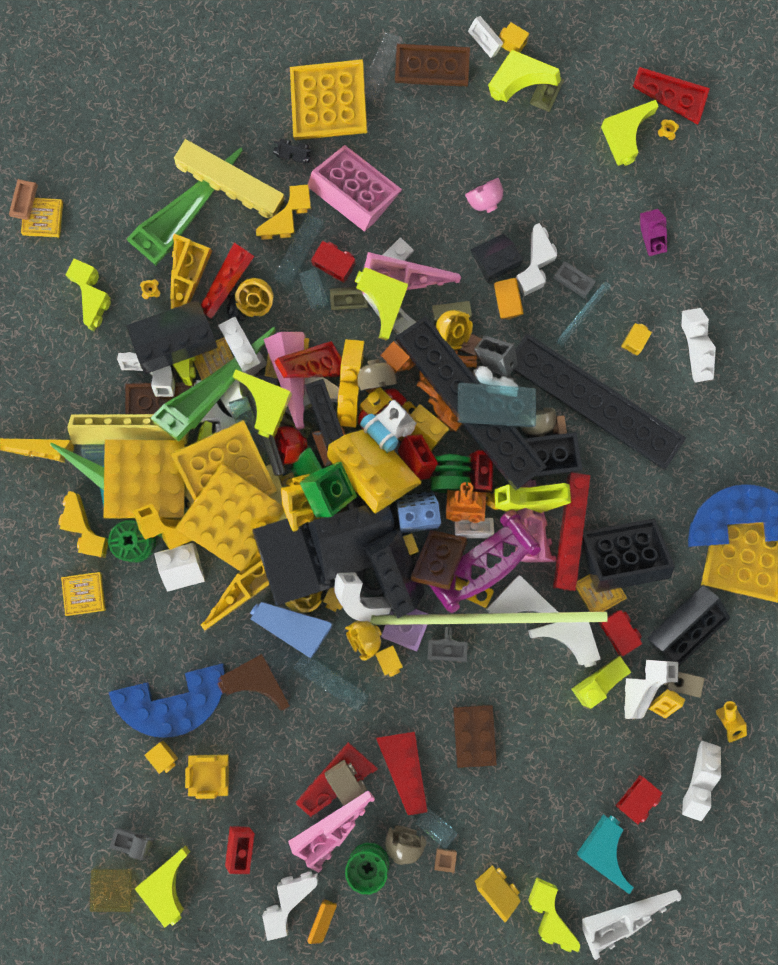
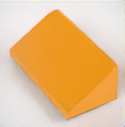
M517 278L494 283L500 318L510 320L523 315Z
M325 899L322 900L307 941L309 944L322 943L324 941L337 907L335 903Z

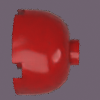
M290 426L278 428L275 440L283 465L292 464L299 459L300 454L307 448V440L297 428Z

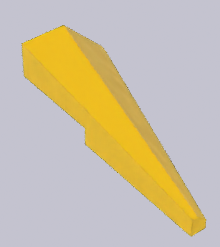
M177 234L173 235L171 309L191 302L213 251L209 247Z
M0 438L1 451L65 462L66 458L56 451L50 443H54L73 452L75 444H72L71 440Z
M300 484L282 487L284 511L291 529L297 531L299 526L306 522H312L315 515Z
M258 549L244 569L236 575L221 596L219 602L201 624L204 630L213 626L269 586Z

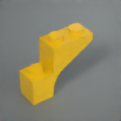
M309 185L289 186L290 198L287 206L256 229V236L261 237V240L273 239L272 236L280 235V238H290L291 234H295L293 211H296V214L308 213L307 210L311 209Z
M68 491V495L63 500L64 512L59 518L60 529L82 534V537L77 542L78 553L105 558L108 549V539L96 535L91 530L81 496Z
M153 504L133 511L139 530L145 539L155 537L161 533L169 550L193 541L176 530V526L181 519L159 516Z

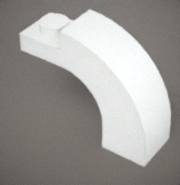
M118 353L117 360L121 370L143 371L136 353ZM167 366L151 372L150 374L153 375L151 386L154 395L174 397L175 380L171 367Z
M355 572L337 573L334 586L335 594L350 617L358 621L370 622L372 615L379 616L390 613L391 607L384 597H360L363 583Z

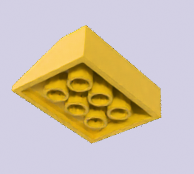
M364 429L346 434L328 446L327 458L332 464L342 462L353 488L375 514L421 484L419 478L394 450L386 453L384 449H380L379 444L368 433H365Z

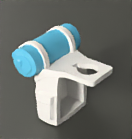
M392 400L388 407H385L377 416L373 414L365 416L360 426L364 428L365 433H368L379 444L380 449H384L388 453L397 447L399 437H405L414 431L416 422L395 400Z

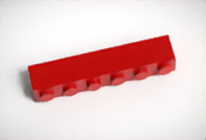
M571 472L567 477V484L570 486L571 503L563 507L553 589L576 591L590 475Z

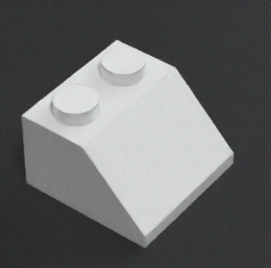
M190 543L171 550L168 549L154 553L158 571L167 592L205 582L196 544Z

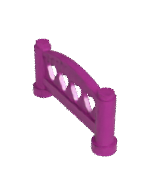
M510 510L501 517L502 529L462 556L449 590L430 585L443 606L450 613H454L460 608L459 602L461 600L479 594L503 579L520 563L525 555L535 556L540 552V544L520 521L521 517L515 510ZM507 543L517 546L518 549L516 552H511L510 556L504 557L503 544ZM488 554L502 558L501 562L495 564L493 568H488ZM472 566L486 570L477 579L473 580L471 578ZM456 577L469 580L467 586H463L460 591L455 590Z

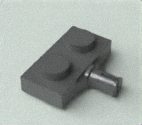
M445 627L444 639L428 640L427 659L467 662L468 642H459L452 639L453 627H449V635L448 627Z

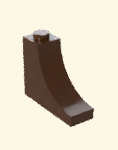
M262 654L218 678L220 682L217 685L222 694L226 693L228 696L240 691H253L271 699L280 711L290 707Z

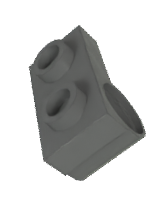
M116 827L109 848L127 853L134 859L146 860L150 856L155 838Z

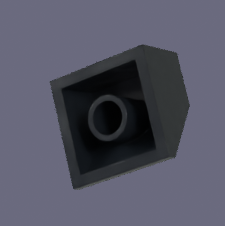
M504 233L470 250L487 283L520 267L523 260L515 244Z

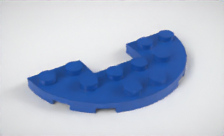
M736 485L718 491L697 510L689 529L688 547L729 544L727 525L763 523L765 542L778 541V493L756 485Z
M224 663L185 673L188 693L152 701L147 682L111 691L109 696L119 716L133 729L154 737L164 738L183 735L203 724L217 708L222 696L217 683L220 682L218 678L225 674Z

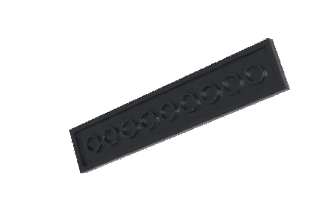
M427 316L396 336L395 340L410 356V359L515 491L546 468V465L447 341L444 340Z
M526 334L516 348L518 363L513 370L514 372L663 470L668 467L685 441V436L531 335Z

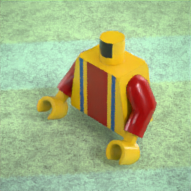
M379 387L374 392H371L359 405L358 424L360 425L362 419L369 414L377 416L385 407H388L392 400H395L409 415H411L408 412L409 409H416V407L411 402H406L407 399L394 388L383 390Z

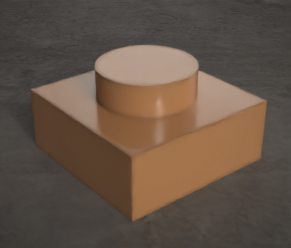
M564 416L556 417V424L552 430L553 434L567 433Z
M437 848L434 870L454 873L457 851Z

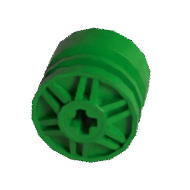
M457 454L434 456L440 466H436L433 472L439 473V476L431 477L430 491L447 493L448 490L461 491L460 486L462 483L466 482V486H468V482L471 483V478L462 476L464 473L471 472L470 467L464 466L471 464L470 457Z
M125 520L112 528L109 534L108 545L116 558L139 563L147 560L152 555L156 546V538L150 537L145 539L136 521ZM128 538H132V545L127 541Z
M375 843L358 845L351 852L345 868V877L348 885L360 894L370 895L378 892L384 886L388 877L390 860L387 852ZM367 862L371 863L370 869L366 868Z

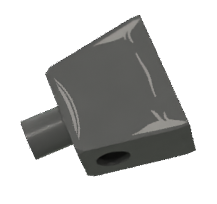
M485 335L474 348L483 366L487 367L491 372L498 374L500 378L501 376L509 377L510 373L517 366V356L513 344Z

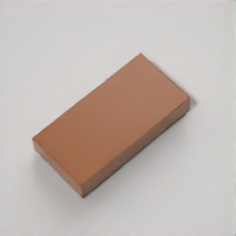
M17 180L9 212L11 217L29 220L38 187L36 183Z

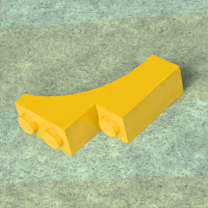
M345 339L337 418L340 426L356 427L359 400L357 376L362 368L364 341Z

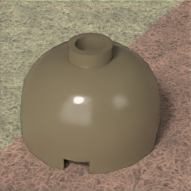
M379 359L367 361L368 365L362 367L357 376L359 391L397 384L392 367L387 363H379Z
M537 408L520 411L517 415L521 430L527 435H532L533 438L542 437L550 433L556 424V411L554 408H543L544 410H536Z
M399 825L395 826L394 829L389 828L385 848L395 863L399 865L411 864L422 856L426 840L422 835L421 838L415 835L416 830Z

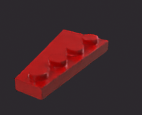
M639 67L633 84L635 89L697 125L700 122L710 88Z
M236 243L230 249L212 286L201 303L204 314L211 319L254 258L252 254Z
M332 341L278 357L274 361L283 378L340 377L342 358Z
M415 732L376 738L407 815L426 813L427 806Z
M349 742L296 801V805L310 817L338 797L325 777L324 773L343 760L346 761L347 765L350 763L353 765L357 772L354 776L358 781L364 780L367 775L378 770L370 760Z

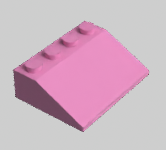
M346 145L315 168L308 182L309 189L364 232L377 221L402 191L400 187Z

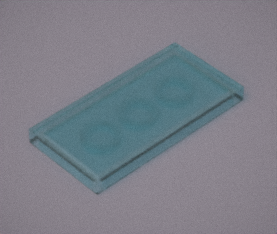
M459 383L458 422L535 427L536 388Z

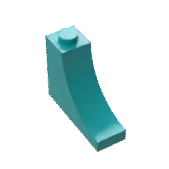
M603 814L577 852V855L630 894L634 887L624 878L617 862V844L624 829L619 826L621 822L610 815L608 818Z

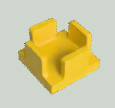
M189 755L188 767L185 769V788H188V796H196V799H214L217 796H228L229 755Z

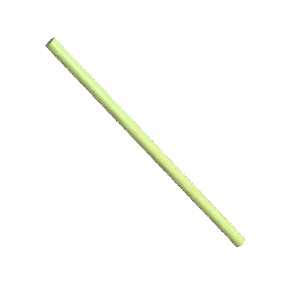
M607 612L404 615L398 619L395 615H372L370 623L373 625L607 622Z

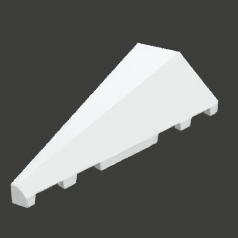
M673 890L583 918L582 929L594 959L600 958L599 952L607 946L610 949L614 948V942L624 937L628 938L652 921V914L658 910L663 913L667 910L666 905L676 900L680 901V893L677 890Z

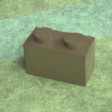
M345 760L324 773L343 806L361 796L367 790L363 781H358L354 776L357 772L351 763L347 765Z

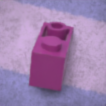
M658 209L640 213L641 232L648 255L653 256L667 252L666 217Z

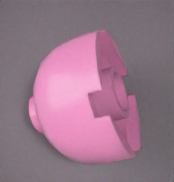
M496 178L471 190L465 196L475 210H487V213L498 208L497 204L503 198V187L499 178Z

